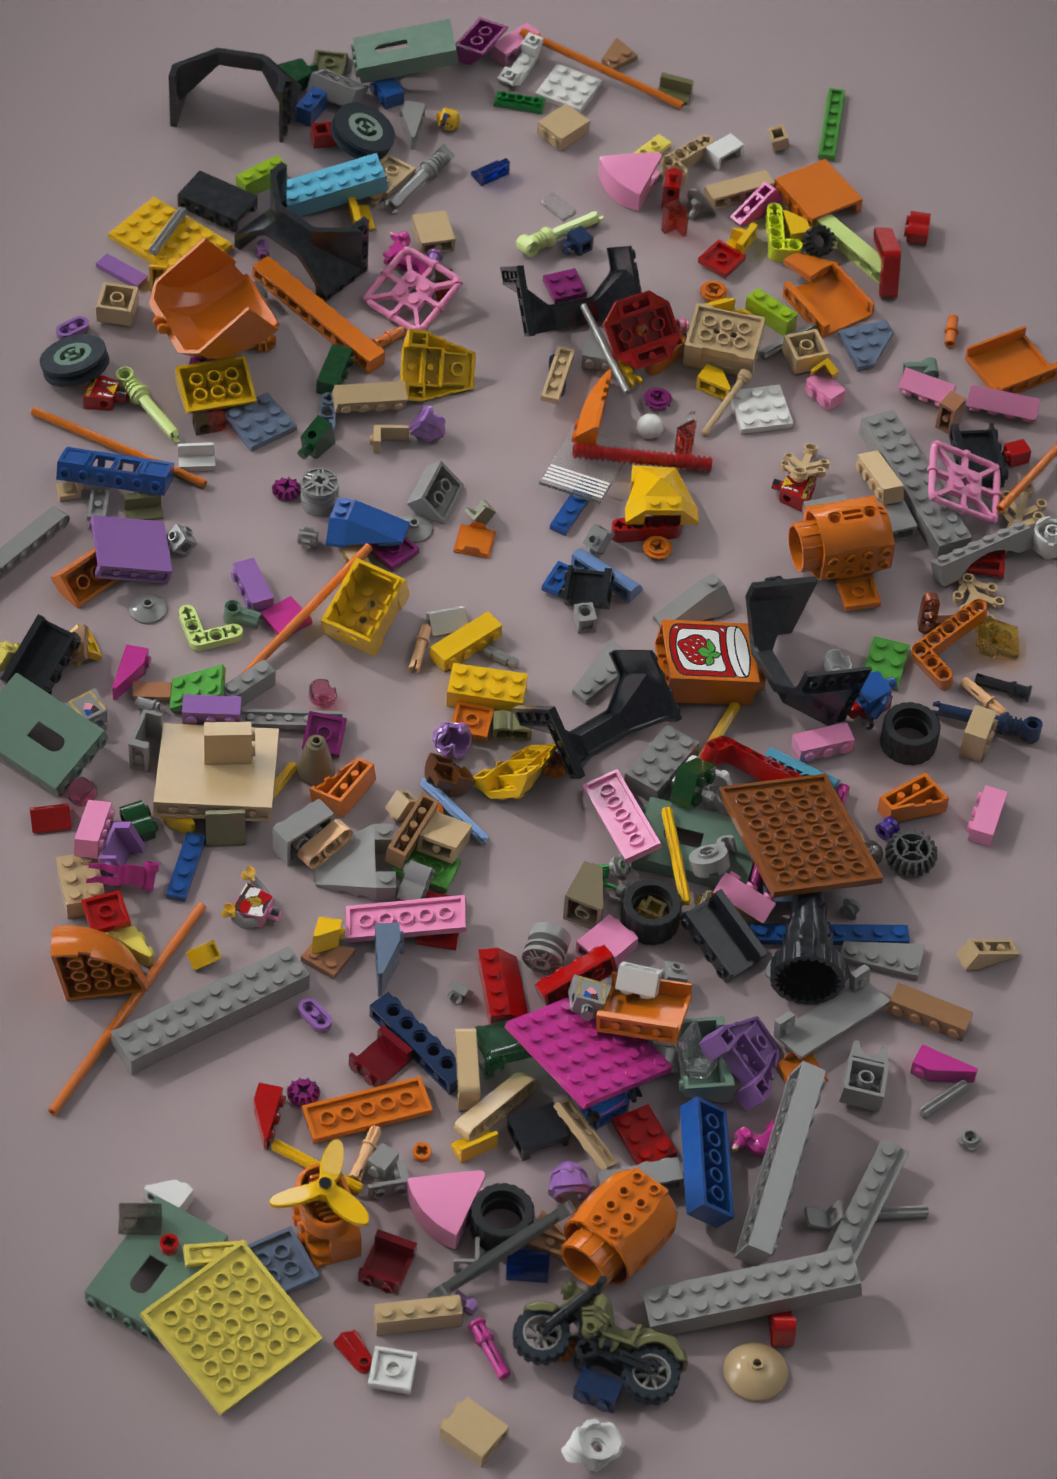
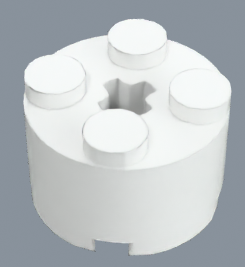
M1051 516L1039 519L1035 524L1032 535L1033 550L1045 560L1057 557V519H1050Z

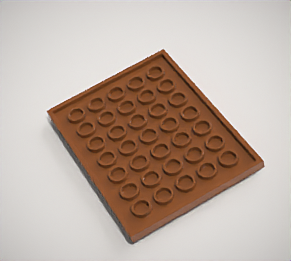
M826 774L721 786L718 788L717 793L772 898L883 883L884 877Z

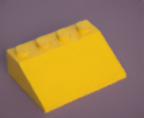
M246 355L175 366L177 389L186 414L192 413V411L202 412L257 403Z

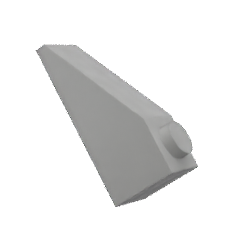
M406 100L404 107L401 106L400 116L402 117V125L410 148L415 149L425 118L426 104Z

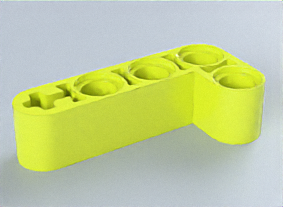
M778 203L768 204L765 218L768 257L774 262H784V259L788 256L801 253L802 242L797 239H785L782 206Z

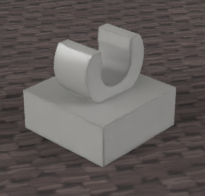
M452 979L448 986L454 990L450 991L447 997L452 1000L454 995L458 994L459 998L456 1003L461 1005L464 1002V996L470 999L474 992Z

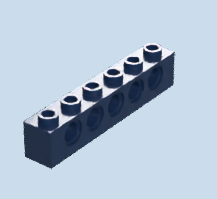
M387 992L370 1004L369 1016L380 1027L384 1025L413 1049L412 1059L444 1091L450 1095L458 1089L456 1058L450 1049H446L441 1044L439 1038L433 1036L423 1023L417 1021L414 1014L410 1010H406L397 997H393Z

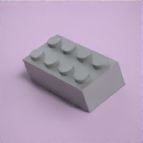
M667 724L626 771L624 781L630 791L649 801L650 796L661 799L671 788L670 784L676 776L678 766L686 763L692 755L697 756L699 742Z

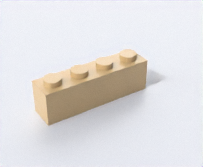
M767 170L706 185L704 196L714 206L715 210L744 203L765 181L773 187L775 183Z
M404 381L335 385L332 391L335 413L341 412L346 414L354 411H384L387 409L401 410L405 408L408 401Z
M879 451L857 454L856 470L862 475L863 480L867 482L870 490H873L876 498L883 505L904 501V485Z
M460 1295L374 1304L376 1336L462 1326L463 1312Z

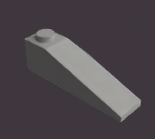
M713 573L691 586L656 613L653 619L659 625L662 619L703 621L713 618V620H716L733 612L735 608L725 584Z

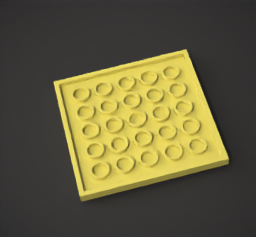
M243 1239L140 1313V1317L220 1416L323 1339Z

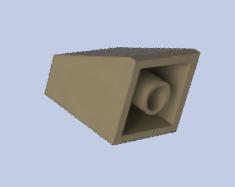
M584 861L565 895L563 919L592 929L602 921L603 868L595 863Z

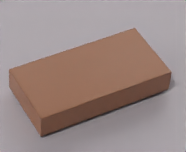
M133 681L132 700L136 701L137 697L141 696L150 700L170 701L171 682Z

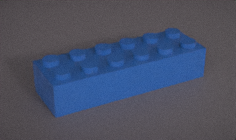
M697 1096L680 1106L686 1214L718 1228L734 1219L727 1110Z

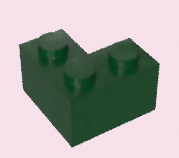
M698 757L678 766L669 801L687 810L698 806L702 801V789L715 781L717 766Z

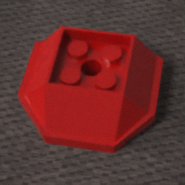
M650 290L616 301L603 323L613 358L638 370L672 358L680 337L670 302ZM639 325L644 327V332L641 335L637 332Z

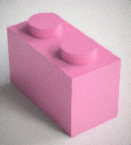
M823 370L806 379L805 392L827 411L834 409L844 402L846 389Z

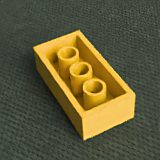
M453 663L447 689L446 706L456 707L457 701L493 707L495 708L494 711L506 710L513 713L512 708L524 705L528 674Z

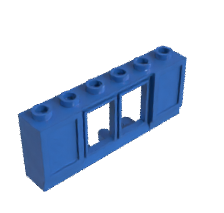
M67 447L57 461L56 480L165 496L173 481L174 463ZM98 459L97 466H92L95 460ZM106 460L114 461L110 468H104ZM124 463L134 464L133 472L122 470Z

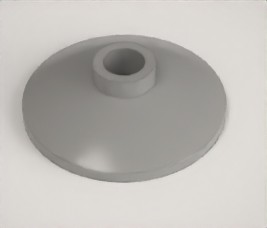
M409 514L401 517V519L410 522L406 537L413 543L423 542L430 537L432 524L426 517L418 514Z
M142 594L131 601L129 612L131 617L137 622L152 624L164 618L167 612V605L157 595Z

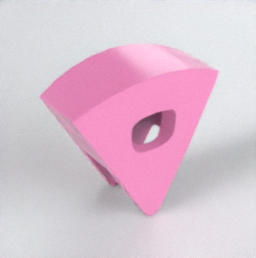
M651 152L600 157L598 174L603 188L617 203L629 209L639 211L660 176V172L656 168L662 159V154Z
M477 1170L408 1178L407 1195L412 1213L419 1225L430 1237L444 1246L456 1250L470 1223L473 1200L477 1193L483 1190L481 1186L485 1179V1173Z

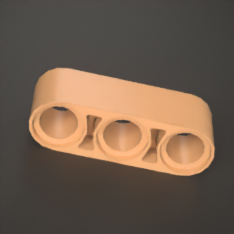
M335 819L299 849L297 855L310 869H316L351 840L353 831L340 819Z

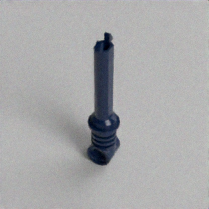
M940 701L933 702V706L939 707V710H932L936 713V716L964 722L969 721L973 711L943 704ZM1009 712L999 716L996 715L995 719L998 720L996 729L1002 733L1001 735L1004 736L1011 732V735H1014V733H1016V736L1021 734L1022 739L1028 743L1039 741L1043 722L1039 718L1030 716L1023 721L1021 717L1017 719L1015 716L1014 719Z

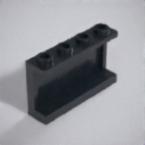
M200 170L177 194L178 207L182 206L188 212L233 232L238 230V222L249 210L255 212L258 209L257 195Z
M989 423L987 430L960 431L958 424H951L949 433L951 446L961 450H969L974 455L998 464L1001 473L1000 487H1004L1005 480H1008V470L1004 467L1005 458L1001 455L1002 447L1001 443H998V430L994 428V424ZM953 454L955 464L961 465V457ZM970 460L968 463V469L978 473L989 469ZM994 474L983 478L981 486L993 488Z
M38 614L0 680L6 685L18 673L51 695L55 683H58L61 679L62 671L69 665L73 652L80 646V636L76 632L71 633L47 621L45 617Z
M722 889L690 911H685L679 918L682 927L688 930L695 945L701 948L705 959L714 966L716 974L725 983L767 955L765 948Z

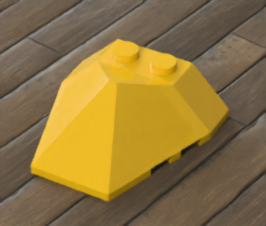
M409 328L402 346L400 381L405 382L408 400L421 402L473 389L476 353L458 344L449 342L445 338L438 337L427 330Z
M639 468L625 507L626 525H644L645 515H680V525H699L698 508L676 468Z
M555 743L528 745L510 755V760H506L504 763L498 761L495 763V768H485L474 775L473 778L476 781L474 786L490 799L522 798L525 795L524 793L534 786L557 750Z

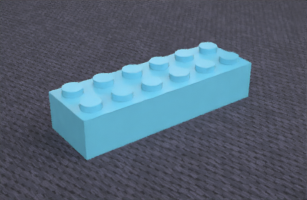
M377 153L288 179L287 209L302 217L348 203V197L355 196L356 200L388 191L386 175Z

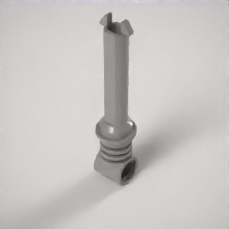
M445 144L441 145L430 158L420 163V171L389 201L387 199L384 201V207L388 205L393 210L391 214L398 213L397 209L427 179H435L438 176V172L455 155Z

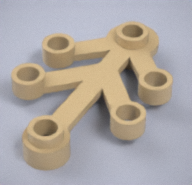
M812 443L804 445L803 453L805 455L802 462L793 453H785L783 461L780 462V470L789 471L790 477L796 482H803L808 479V476L813 475L820 478L825 477L826 470L829 469L830 461L827 459L810 463L811 459L815 458L818 453V446Z
M1032 483L1020 494L1019 506L1015 502L1009 506L1016 515L1015 519L1008 513V508L1003 513H999L1008 523L1007 528L1016 522L1032 526L1044 517L1043 513L1038 511L1046 509V500L1038 499L1035 505L1026 508L1028 498L1032 497L1034 492ZM1002 491L1001 501L1005 498V496H1007L1010 493V491ZM1033 514L1032 518L1022 521L1023 517Z
M963 573L960 580H958L960 587L952 595L953 602L961 603L965 591H969L970 595L965 604L960 606V610L975 599H983L986 603L993 605L997 609L1003 608L1005 599L1001 596L995 598L988 596L997 593L998 587L995 583L984 584L979 582L971 573ZM976 588L986 591L988 595L978 592ZM988 612V617L981 623V627L986 631L994 630L997 622L995 616Z

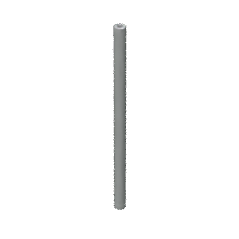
M582 304L580 308L625 395L629 394L630 389L587 304Z

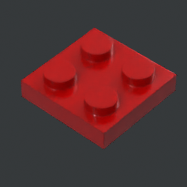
M718 239L698 257V263L723 278H727L745 261L746 255Z
M120 890L81 900L89 928L105 933L131 926V920Z

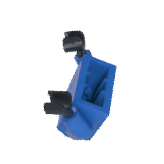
M878 671L870 672L856 698L857 703L865 714H870L869 717H863L861 720L863 726L869 722L866 726L867 730L873 729V720L877 719L886 709L890 702L892 689L897 687L894 677L884 679Z
M635 1087L589 1108L583 1109L580 1106V1112L589 1123V1126L593 1125L597 1130L610 1123L612 1118L628 1112L629 1100L635 1103L637 1101L636 1097H643L640 1088Z

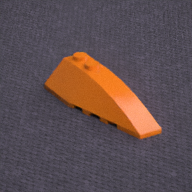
M608 369L599 379L587 397L580 414V419L575 421L574 430H577V432L573 431L571 442H574V444L577 442L579 445L583 443V445L589 444L591 446L594 444L597 446L611 383L612 369Z

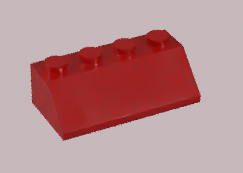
M605 945L597 946L591 949L585 956L575 958L566 967L558 968L552 975L542 977L534 986L543 1003L547 1006L569 997L568 988L574 974L600 982L611 976L612 972H617L618 968L612 952Z
M498 947L479 949L477 964L489 1029H501L505 1027L507 1021L528 1013L518 960L516 956Z

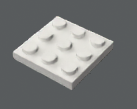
M557 63L537 90L535 97L546 99V102L559 107L567 103L581 114L601 86L602 80Z
M780 384L740 389L731 401L741 434L793 428V421Z

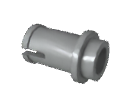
M138 696L135 707L159 713L161 703L157 699L150 700Z

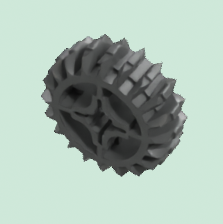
M907 828L905 832L900 830L898 834L894 833L892 838H889L885 847V859L888 860V866H892L893 871L899 870V875L905 873L907 877L910 874L915 878L917 874L923 876L925 872L929 873L931 868L935 866L938 857L935 840H930V835L924 836L923 831L917 833L916 829L910 832Z

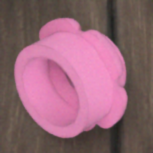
M684 317L676 319L679 332L682 335L689 330V322Z

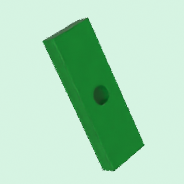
M497 91L493 106L543 114L546 99Z

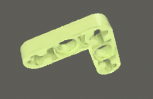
M183 605L179 608L180 623L190 648L194 651H204L236 643L243 637V629L239 624H229L203 630L193 606ZM196 626L197 629L192 631L189 630L188 627ZM214 635L221 636L219 640H213L211 637Z

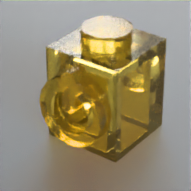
M649 895L647 900H641L636 912L648 919H659L666 916L663 911L667 904Z

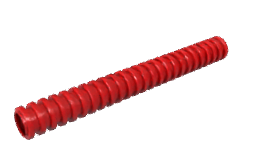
M577 442L573 445L572 451L574 459L579 457V459L584 458L585 460L590 458V460L595 459L599 461L600 459L602 462L604 460H607V462L612 461L613 463L618 461V463L623 462L624 464L629 462L630 465L632 463L635 465L640 464V466L646 464V466L651 465L652 467L657 465V467L679 468V470L684 468L685 470L690 469V471H693L695 469L697 472L701 470V472L707 471V473H710L712 469V458L700 457V455L697 457L695 455L689 456V454H686V456L684 454L678 455V453L673 455L672 452L669 454L667 452L662 453L661 451L658 453L656 451L650 452V450L645 452L643 449L642 451H639V449L635 451L633 448L630 450L628 448L623 449L622 447L617 449L615 446L614 448H611V446L607 448L605 445L603 447H600V445L595 446L594 444L591 446L589 444L583 445V443L579 445Z

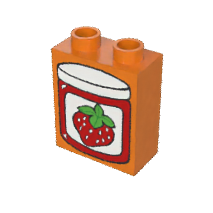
M662 619L654 646L658 657V664L665 673V680L673 692V698L676 703L730 705L731 702H738V705L751 706L756 691L764 690L766 678L761 669L757 668V663L751 654L748 623Z

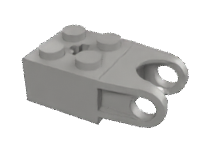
M854 1040L843 1073L840 1103L879 1112L885 1095L889 1069L888 1049L886 1047H881L879 1054L870 1056L861 1050L860 1041Z

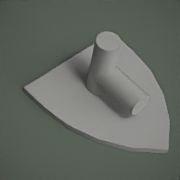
M690 189L687 196L693 207L687 215L688 218L693 220L701 208L717 216L714 206L697 189Z

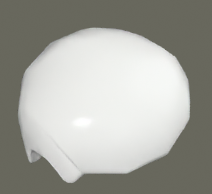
M646 414L637 422L638 434L644 439L659 438L662 431H664L663 421L656 414Z
M831 649L826 653L823 666L827 672L851 669L852 663L849 660V656H842L841 650Z

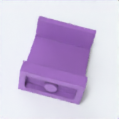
M132 822L113 823L98 858L101 863L121 866L126 864L130 853L145 852L146 845ZM107 872L109 877H116L115 874Z

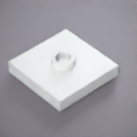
M375 1346L367 1388L411 1394L418 1353Z

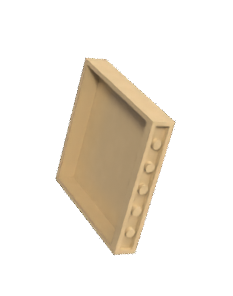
M163 723L153 801L154 817L206 819V810L245 809V821L272 822L279 729L251 727V730H255V741H252V744H255V756H251V764L204 765V725Z

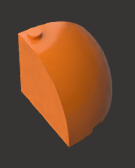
M76 925L54 926L51 937V958L66 1001L147 991L145 975L139 962L117 939L89 927Z

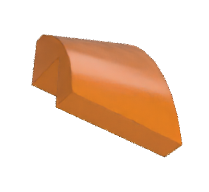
M795 253L784 259V265L808 281L813 280L816 276L821 278L827 272H831L833 262L803 253Z

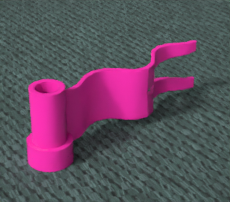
M144 861L143 866L131 864L115 866L105 863H89L88 868L100 869L115 874L116 877L95 876L86 879V883H103L113 886L130 884L142 886V890L153 891L156 872L159 871L160 864L153 861Z

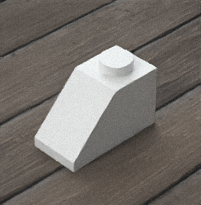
M176 1179L146 1185L144 1188V1199L151 1203L158 1196L183 1211H186L194 1200L192 1187Z

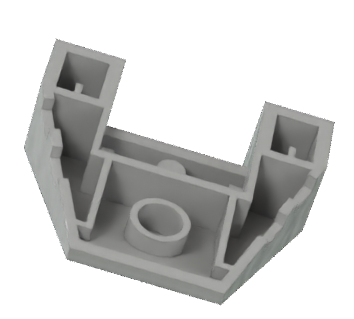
M394 823L372 824L354 833L347 844L315 869L316 887L336 892L345 891L352 893V896L356 897L359 895L369 897L371 901L375 902L396 901V871L376 872L375 854L387 853L388 846L394 838Z

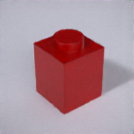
M1025 439L1005 443L1002 456H1004L1009 468L1029 463L1032 451Z

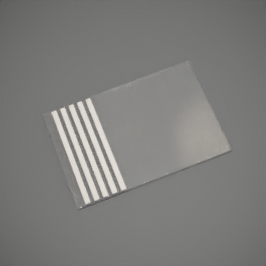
M573 426L539 481V485L601 504L624 463H618V461L615 463L612 461L607 462V460L602 462L600 459L596 461L595 459L590 460V458L585 460L584 458L579 459V457L574 459L572 456L574 442H571L573 431L577 432V430H574ZM599 434L597 445H600V447L605 445L607 448L608 446H611V448L615 446L617 449L620 447L623 449L628 448V450L633 448L631 444Z

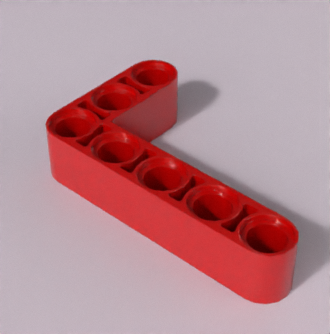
M875 227L874 244L881 260L879 297L897 298L901 249L892 228Z
M723 735L706 742L700 759L716 766L726 762L761 781L802 777L797 772Z

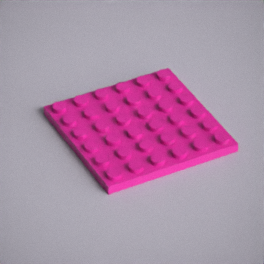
M569 997L507 1021L504 1027L583 1109L666 1075L673 1068L646 1039L597 1032L596 1019L592 1018L589 1021L581 1019V1014L572 1012L570 1010Z

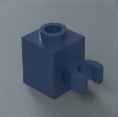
M582 226L571 229L567 232V241L562 243L565 248L561 251L565 255L574 251L578 256H581L593 250L594 237Z

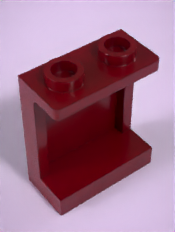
M378 1229L375 1234L374 1244L363 1268L360 1267L358 1271V1281L365 1286H373L385 1293L398 1295L416 1257L417 1243Z

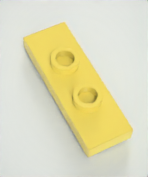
M658 134L634 153H663L671 147V141Z

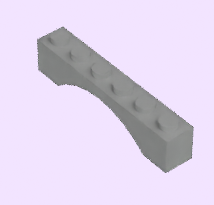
M1016 522L1006 529L998 530L997 533L984 536L981 540L970 542L965 547L954 549L949 554L939 556L931 561L934 581L946 586L960 580L967 568L987 553L996 550H1012L1021 553L1034 547L1031 527L1022 522Z

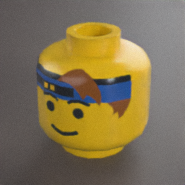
M444 107L441 112L438 111L435 121H438L439 128L451 132L454 129H458L461 120L457 110Z

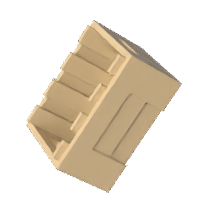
M696 303L685 342L683 365L703 369L706 364H710L722 369L724 374L737 376L741 369H746L753 376L763 339L765 317L736 313L714 308L711 305Z

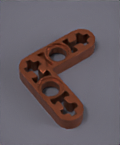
M935 592L924 594L921 600L917 625L919 632L923 634L930 633L952 616L938 615L940 600L939 595Z

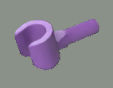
M457 1289L455 1294L460 1295V1299L464 1301V1311L469 1315H474L478 1310L477 1301L474 1298L469 1299Z

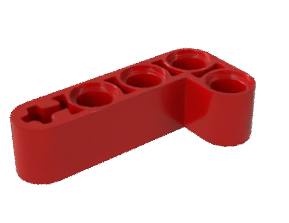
M680 515L645 516L644 525H626L625 518H618L612 522L611 532L615 534L612 540L617 543L645 541L652 536L676 539L681 535L682 525H680Z
M792 1311L768 1315L771 1346H794L796 1318L792 1316Z

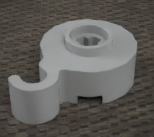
M721 836L717 839L716 844L704 845L692 851L689 855V861L693 874L697 877L709 878V874L718 872V875L726 872L730 868L728 851H737L734 836Z

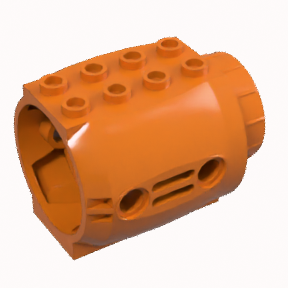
M875 495L807 506L804 508L803 520L790 524L788 529L789 551L795 569L800 573L811 571L818 581L856 577L891 568L895 549L893 530L886 508L881 502L877 501Z
M636 1166L633 1169L612 1174L590 1194L564 1225L566 1242L561 1248V1255L569 1270L579 1280L589 1286L595 1284L600 1276L607 1278L604 1286L607 1284L622 1285L627 1283L634 1274L641 1270L659 1252L675 1231L678 1213L672 1198L668 1194L669 1190Z

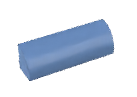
M580 548L572 554L571 565L575 569L604 571L605 568H612L615 573L612 593L628 603L643 591L642 585L586 550Z

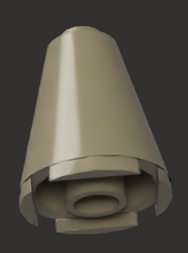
M312 735L307 739L297 764L298 777L302 782L310 783L311 786H318L324 782V778L327 776L332 777L335 775L334 761L325 738L320 735Z

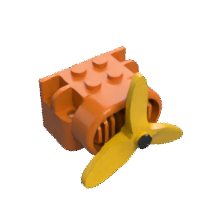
M335 1139L328 1144L320 1164L311 1165L299 1174L296 1185L293 1188L274 1195L269 1201V1205L272 1208L291 1207L294 1227L298 1226L299 1232H297L301 1244H304L315 1269L360 1257L362 1236L359 1226L364 1227L369 1224L368 1212L351 1195L346 1179L341 1172L344 1161V1147L339 1139Z

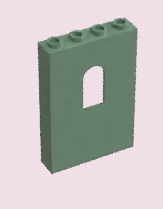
M450 19L354 37V44H351L356 78L360 77L361 84L459 65ZM408 44V47L385 52L375 51L378 49Z
M16 673L0 691V758L60 797L63 792L65 793L70 788L73 780L81 775L83 768L93 761L98 750L106 745L108 740L107 734L104 729ZM40 722L64 738V746L60 750L53 752L28 737V735Z
M650 796L649 802L644 804L642 812L661 842L662 848L631 862L632 869L675 879L667 839L664 837L665 828L661 814L663 807H671L676 828L704 834L701 846L716 844L717 839L724 835L734 836L737 851H728L730 868L726 872L728 874L731 871L741 876L740 881L747 884L754 861L729 815L697 807L687 810L670 801ZM679 844L687 882L716 888L724 873L718 875V872L709 874V878L695 876L690 866L689 855L697 848Z
M156 1196L84 1291L85 1302L91 1308L103 1311L107 1317L121 1321L125 1327L137 1330L146 1339H153L158 1342L159 1339L140 1317V1313L205 1267H185L184 1244L227 1242L228 1235ZM167 1233L174 1234L179 1239V1249L173 1255H165L160 1250V1238ZM166 1242L168 1247H172L170 1242ZM150 1256L167 1265L147 1292L137 1293L132 1290L130 1286L132 1279Z

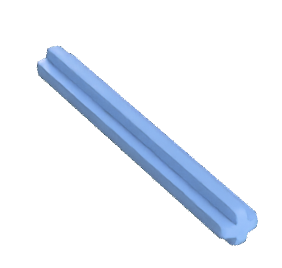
M425 778L421 780L420 786L431 797L439 800L442 807L453 818L473 825L471 836L480 844L487 842L489 836L441 789L437 788L433 783L426 782Z

